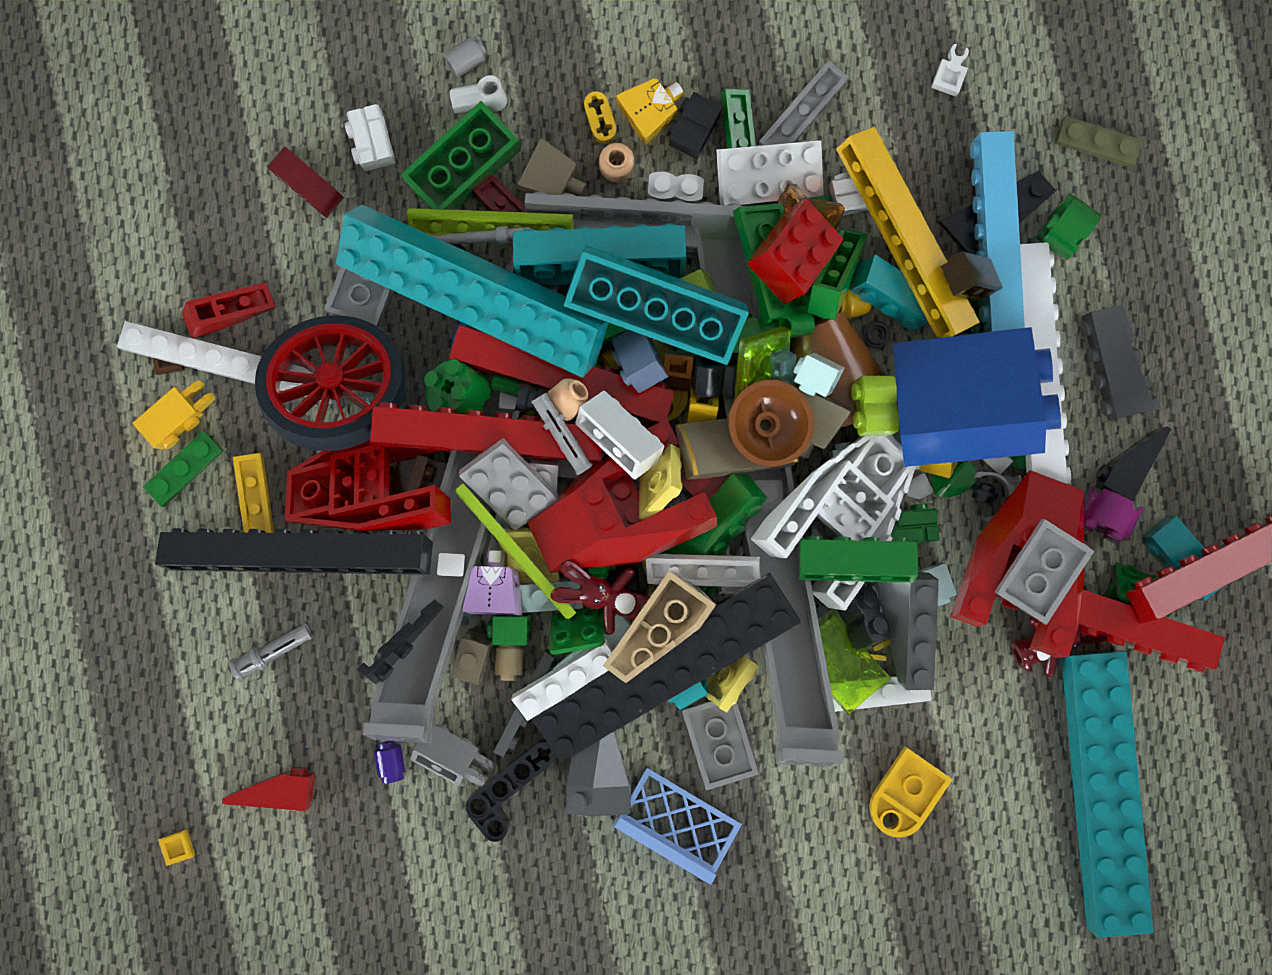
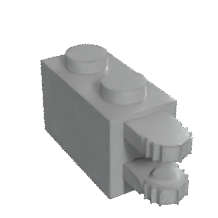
M434 724L432 727L431 743H417L410 758L411 761L457 786L460 785L463 778L478 786H484L487 782L484 775L470 768L471 764L486 772L493 771L495 767L491 760L477 753L479 748L475 747L470 740L458 738L451 734L446 727Z

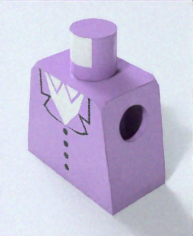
M488 551L487 567L474 566L472 568L463 603V612L469 614L522 616L519 574L513 568L504 567L505 552Z

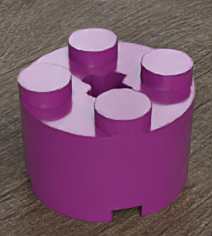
M1090 486L1083 500L1084 530L1093 532L1096 529L1104 533V539L1115 544H1119L1122 540L1128 541L1143 509L1139 506L1135 510L1132 508L1133 501L1106 489H1103L1102 493L1095 492L1097 487Z

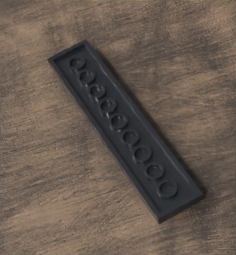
M769 572L718 602L699 630L629 682L625 683L616 675L607 671L531 719L559 761L563 762L801 623V620Z

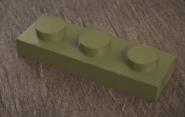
M1065 116L1062 119L1055 144L1132 168L1136 164L1143 140Z

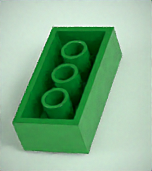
M480 101L401 174V177L406 185L429 209L457 210L472 196L474 188L491 174L495 175L521 151L520 143L493 112Z

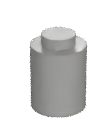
M469 37L443 55L455 76L459 78L485 62L484 55L487 52L479 39L474 41L472 37Z

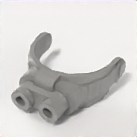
M982 471L974 474V478L990 476L996 479L1004 489L1005 501L1022 480L1020 475L1011 477L1010 475L1002 476L994 472ZM987 516L984 518V521L989 522L993 516Z

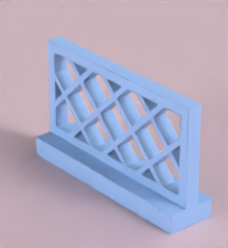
M646 768L631 794V807L633 804L644 802L647 818L635 820L627 814L619 815L613 827L711 885L716 877L717 869L742 824ZM648 776L659 782L661 793L646 797L643 785ZM663 784L672 790L665 792ZM641 791L642 798L636 800L639 792ZM677 792L682 795L685 807L670 811L666 795ZM662 796L666 812L651 816L647 800ZM687 799L695 804L688 806ZM701 806L706 810L708 821L693 825L689 809ZM686 810L690 826L675 830L671 814ZM711 813L719 818L712 820ZM667 816L671 832L658 834L654 830L652 820ZM725 820L733 827L727 837L717 839L713 823ZM649 821L650 828L641 823ZM710 825L713 841L698 844L695 829ZM691 830L695 846L683 849L678 844L676 834ZM672 835L674 843L665 837ZM724 842V844L722 845V847H721V849H720L718 843ZM715 844L717 856L713 864L710 865L703 861L700 848ZM696 850L698 857L689 851Z

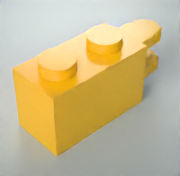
M196 380L184 391L173 387L132 424L153 448L161 450L164 448L166 450L170 449L178 443L179 435L185 430L190 431L200 423L199 418L204 415L202 411L215 400V396L211 392L205 394L196 403L191 400L203 389L204 383L201 380Z

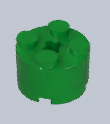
M1069 193L1060 206L1057 205L1048 217L1050 219L1049 222L1039 230L1035 238L1041 243H1049V249L1068 260L1080 248L1078 245L1091 234L1099 222L1101 214Z
M457 359L441 363L433 371H429L424 379L426 401L429 408L434 412H437L438 408L455 409V414L466 415L468 410L483 412L485 410L482 409L485 400L489 401L491 388L488 378L480 371Z

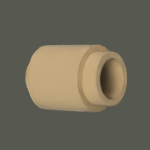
M499 645V648H496L495 675H500V680L517 681V676L523 675L524 649H521L520 645Z

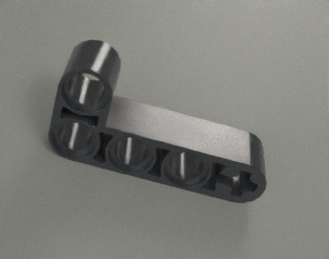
M541 739L490 778L484 786H480L468 798L465 805L466 813L489 841L499 842L502 840L510 826V821L500 805L555 761L556 755L545 739ZM540 747L544 750L549 748L551 750L549 758L542 756L535 764L533 759L539 755ZM526 764L530 768V774L527 776L519 775L516 772V765ZM497 781L505 782L508 786V791L506 793L497 792L494 788V783ZM476 798L484 800L486 809L476 810L472 801ZM495 820L501 822L503 831H492L489 823Z

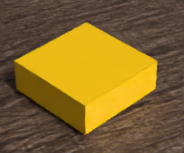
M187 829L158 839L166 866L195 856Z

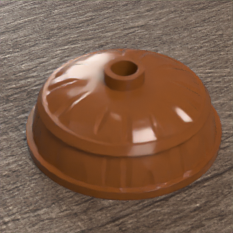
M763 380L746 387L736 397L730 409L728 428L732 442L742 456L757 465L776 467L794 461L806 450L813 435L814 417L809 402L797 388L779 380ZM762 420H766L769 423V428L766 431L760 426Z

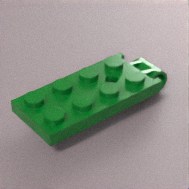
M783 203L744 206L733 210L746 262L750 260L785 213ZM748 266L763 324H768L772 320L777 319L779 333L785 339L811 335L814 331L815 323L812 315L808 313L810 302L808 293L806 292V294L784 304Z

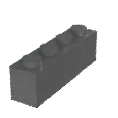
M1123 304L1092 311L1082 316L1081 331L1088 339L1087 355L1090 362L1094 363L1096 371L1094 383L1097 389L1101 391L1103 400H1101L1100 406L1102 413L1105 416L1107 415L1108 421L1161 408L1158 399L1152 400L1148 388L1152 387L1150 377H1144L1141 372L1140 366L1143 358L1140 350L1138 351L1136 347H1132L1131 342L1134 340V334Z
M918 572V577L914 583L876 582L880 593V603L890 628V650L897 681L905 690H934L939 579L929 572Z

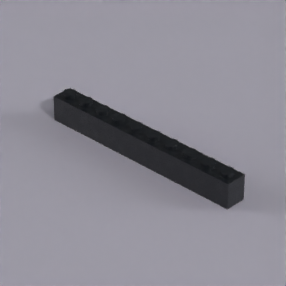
M173 528L172 532H160L155 565L168 571L430 575L433 541L425 536L424 532L409 530L407 534H397V532L391 530H381L380 534H370L369 531L354 530L353 534H344L343 531L333 529L327 530V533H318L309 529H302L300 533H292L285 529H275L274 533H266L260 529H249L248 533H240V531L235 529H223V532H215L210 529L199 528L197 532H189L186 529Z

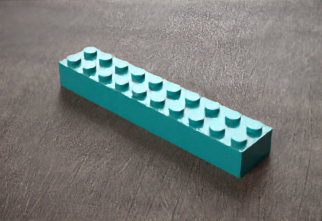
M360 205L344 214L336 259L337 265L582 378L596 365L609 322L564 307L566 296L364 205Z
M1109 649L1072 652L1069 657H1061L1086 927L1097 938L1154 933L1127 651Z

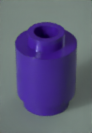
M395 741L379 743V748L373 750L378 777L381 778L383 784L403 780V773L406 770L401 745H395Z

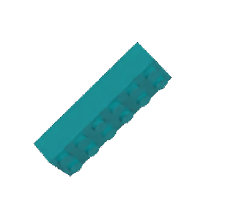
M668 223L663 226L650 227L640 224L624 228L612 225L597 229L584 226L570 230L556 227L543 231L523 229L513 232V264L515 273L541 286L570 285L584 244L678 279L685 277V225Z
M584 244L564 301V307L725 365L730 360L749 314L746 303Z

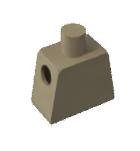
M541 138L517 184L519 191L522 193L544 192L548 195L569 193L581 197L587 186L586 183L574 178L578 171L577 164Z
M800 390L809 402L814 417V430L811 441L806 450L800 455L808 458L814 445L822 449L829 445L853 409L827 396L824 397L816 393L812 396Z
M473 629L467 630L460 642L451 673L452 678L481 686L492 649V638H488V634Z

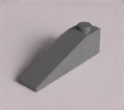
M617 731L571 756L567 782L566 814L584 816L630 814L631 782L629 776H626L622 761L624 756L622 750H619L615 735Z

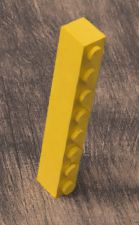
M875 126L849 136L836 150L936 337L956 336L978 324L979 320L968 299L952 295L941 268L948 261L944 257Z

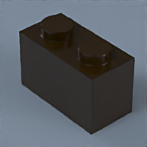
M963 251L952 255L949 258L950 261L941 266L954 297L981 301L1003 288L990 258Z

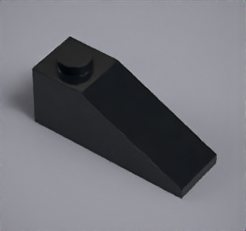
M1167 426L1155 429L1107 464H1103L1096 474L1098 481L1095 487L1102 491L1103 489L1112 491L1133 501L1172 429Z

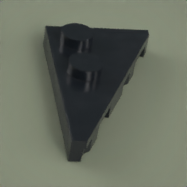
M434 599L421 610V615L413 624L408 622L378 649L374 657L376 662L370 667L363 663L357 670L374 684H377L379 681L384 682L394 670L392 666L399 658L404 659L414 647L412 643L444 606Z

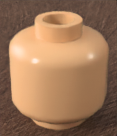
M613 143L602 150L599 158V167L605 179L620 183L631 177L634 171V156L628 146L622 143Z
M570 378L563 379L548 392V397L558 413L564 415V421L572 420L576 417L580 406L589 401L588 390L585 385L578 380Z

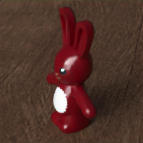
M570 561L562 562L560 570L565 577L579 584V589L558 587L552 590L550 594L551 599L558 603H581L591 609L603 608L604 632L607 635H612L615 632V614L634 621L650 598L648 595L623 589L634 576V570L630 567L624 569L614 583L610 585L603 578L589 576L579 566Z
M1031 616L1029 622L1036 630L1038 620ZM1078 627L1071 651L1081 644L1104 642L1107 640V636L1098 634L1097 637L1081 633V628ZM1034 635L1011 642L1014 658L1023 670L1028 671L1034 664L1045 661L1044 671L1046 676L1053 677L1056 674L1057 658L1030 648Z

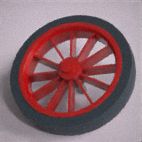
M341 315L312 318L284 331L265 350L255 374V391L258 404L270 426L288 442L306 449L318 451L346 449L369 440L371 436L373 406L379 407V403L386 402L397 404V408L400 409L406 390L405 367L392 339L379 327L356 317ZM338 344L333 363H326L320 346ZM347 344L360 347L341 364ZM318 347L323 364L317 367L302 355ZM370 353L378 360L355 368ZM296 361L313 374L286 370ZM383 372L382 383L358 380ZM281 381L303 384L280 392ZM350 390L378 394L368 404ZM307 396L291 412L283 405V403ZM343 396L362 410L345 418L342 410L345 407ZM321 400L315 422L301 419ZM330 400H332L334 408L340 411L342 420L324 422Z

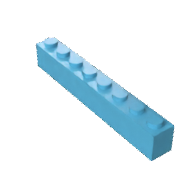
M1014 131L981 132L970 144V157L974 159L971 182L976 189V196L973 199V211L977 213L974 236L976 240H979V251H977L976 255L991 259L1003 287L982 300V305L979 308L980 322H983V331L985 333L1025 328Z

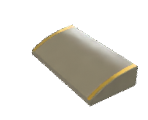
M729 418L677 424L675 426L686 481L726 476L732 473L741 474L786 468L799 462L797 458L782 466L767 467L747 460L739 453L732 442L728 428ZM762 420L760 426L766 431L769 428V423L766 420Z

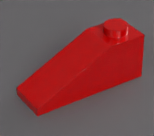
M265 282L187 301L183 308L182 316L191 338L218 332L275 309L276 306Z
M291 767L290 771L230 793L222 798V804L307 811L312 806L315 773L307 772L305 767Z

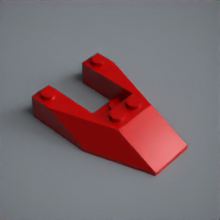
M369 439L354 447L335 451H321L287 471L285 521L295 524L357 531L427 530L451 524V498L436 485L389 496L390 463L443 450L370 444Z
M668 420L647 428L664 445L663 451L670 444L679 448L678 439ZM607 454L601 458L600 462L593 463L589 469L567 486L558 495L556 502L527 523L549 572L557 573L561 572L560 565L564 561L575 563L581 569L642 562L717 527V516L703 492L644 520L639 519L640 495L631 476Z
M1032 470L1028 471L976 538L950 617L975 627L987 624L997 595L994 591L1041 519L1049 521L1084 544L1083 490ZM1084 568L1047 625L1038 621L1030 648L1055 658L1069 657L1078 630L1084 586Z

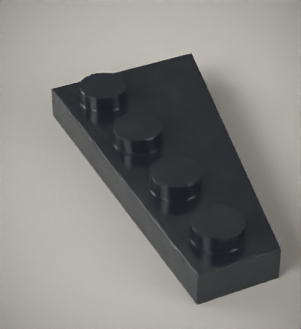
M1039 171L1016 182L1019 223L1056 192L1055 188ZM972 204L940 220L938 223L964 252L976 255L977 251H979V240H976L974 236L977 213H974Z

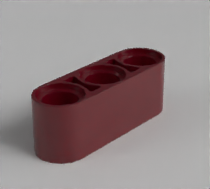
M285 146L267 165V168L298 195L300 194L306 202L318 212L320 211L325 218H328L344 199L333 186Z

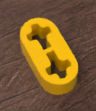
M591 92L585 97L584 108L592 135L598 143L609 144L616 137V124L608 99L601 92ZM597 99L598 103H603L600 105V115L596 114L594 107L589 108L592 106V100ZM599 121H604L605 127L611 128L608 131V136H604L603 133H597L600 131Z

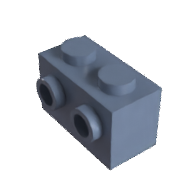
M628 330L612 339L616 350L612 354L619 367H623L620 375L627 386L632 384L637 392L641 393L668 377L653 340L650 337Z

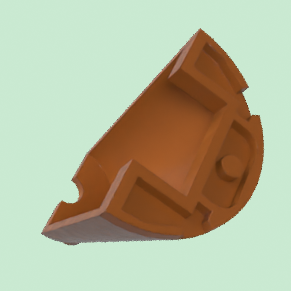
M840 309L835 320L828 318L815 320L814 331L811 335L789 338L790 384L800 391V384L794 382L797 374L793 372L799 359L812 353H816L845 367L833 392L827 396L853 409L848 419L842 425V427L853 424V415L857 410L855 401L851 398V387L855 380L861 376L887 375Z

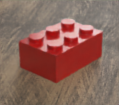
M806 198L785 211L747 262V265L786 304L806 294L844 239Z

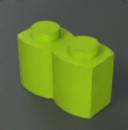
M861 376L855 380L851 387V398L855 401L857 407L853 415V425L857 428L858 435L891 436L899 432L895 377Z

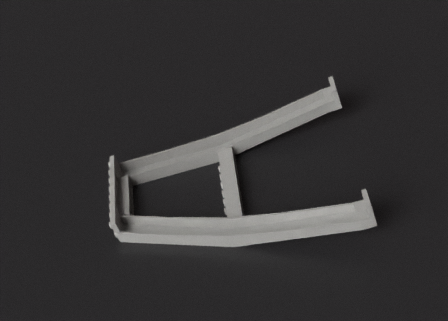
M544 192L525 193V213L573 214L574 229L584 226L597 229L612 225L620 226L621 228L634 227L640 224L650 227L663 226L668 223L685 225L686 258L695 259L697 270L702 269L710 274L717 293L746 303L752 317H762L733 215V210L744 206L734 203L714 205L710 202H701L696 204L686 203L682 200L663 202L652 198L631 200L627 197H618L614 199L603 198L599 195L581 197L569 193L562 195H548ZM512 253L508 271L515 273ZM544 286L561 294L563 286ZM770 354L749 355L754 365L751 384L763 380H775ZM480 371L488 378L491 388V383L495 375H491ZM492 388L489 401L485 400L482 409H485L483 416L495 417V413L512 414V419H520L525 414V412L515 411V409L499 408L500 392ZM725 395L719 396L722 419L729 418L731 406L736 398H729ZM602 449V457H604L607 453ZM451 451L440 490L451 498V524L427 529L426 536L433 541L430 575H413L394 635L408 622L413 624L421 615V610L434 599L443 605L444 608L412 643L414 646L412 651L404 659L399 658L392 666L394 668L392 674L384 682H378L372 701L370 723H364L363 735L373 740L431 743L434 708L464 614L462 609L471 570L474 566L479 565L489 530L456 494V489L464 483L492 517H494L495 513L459 477V470L476 458L479 453ZM522 457L529 464L531 460L559 462L558 484L570 485L581 475L575 473L576 471L569 461ZM791 467L741 473L748 474L768 497L762 504L761 511L754 517H751L744 525L745 529L742 534L746 556L760 557L761 577L769 572L772 574L801 620V623L762 645L777 727L776 764L835 767L843 764V751H838L839 729L811 581L798 580V546L800 540L787 558L770 557L751 540L765 518L794 491ZM640 476L637 479L631 477L636 489H639ZM682 484L681 492H689ZM439 553L464 554L463 576L437 575Z

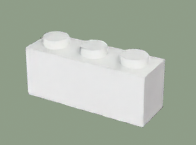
M601 392L580 406L575 424L633 479H637L659 463L664 449V445L660 442L659 438L652 435L641 425L636 417L629 414L607 392Z

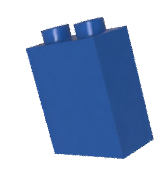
M1032 327L893 343L904 467L1045 453L1046 430L1061 429L1058 395L1042 396L1040 384L1053 382L1050 348L1035 350Z

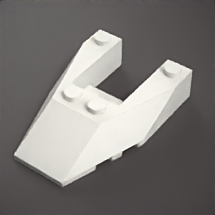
M892 435L862 436L813 471L765 518L751 540L770 557L787 558L817 516L839 537H850L854 541H863L862 539L866 537L880 538V541H891L893 539L891 532L894 523L899 520L902 511L899 507L904 493L908 492L916 466L904 467L902 445ZM815 581L812 591L813 595L828 608L846 610L864 582Z

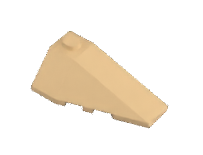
M668 571L603 667L625 683L629 682L699 630L717 604L679 575Z

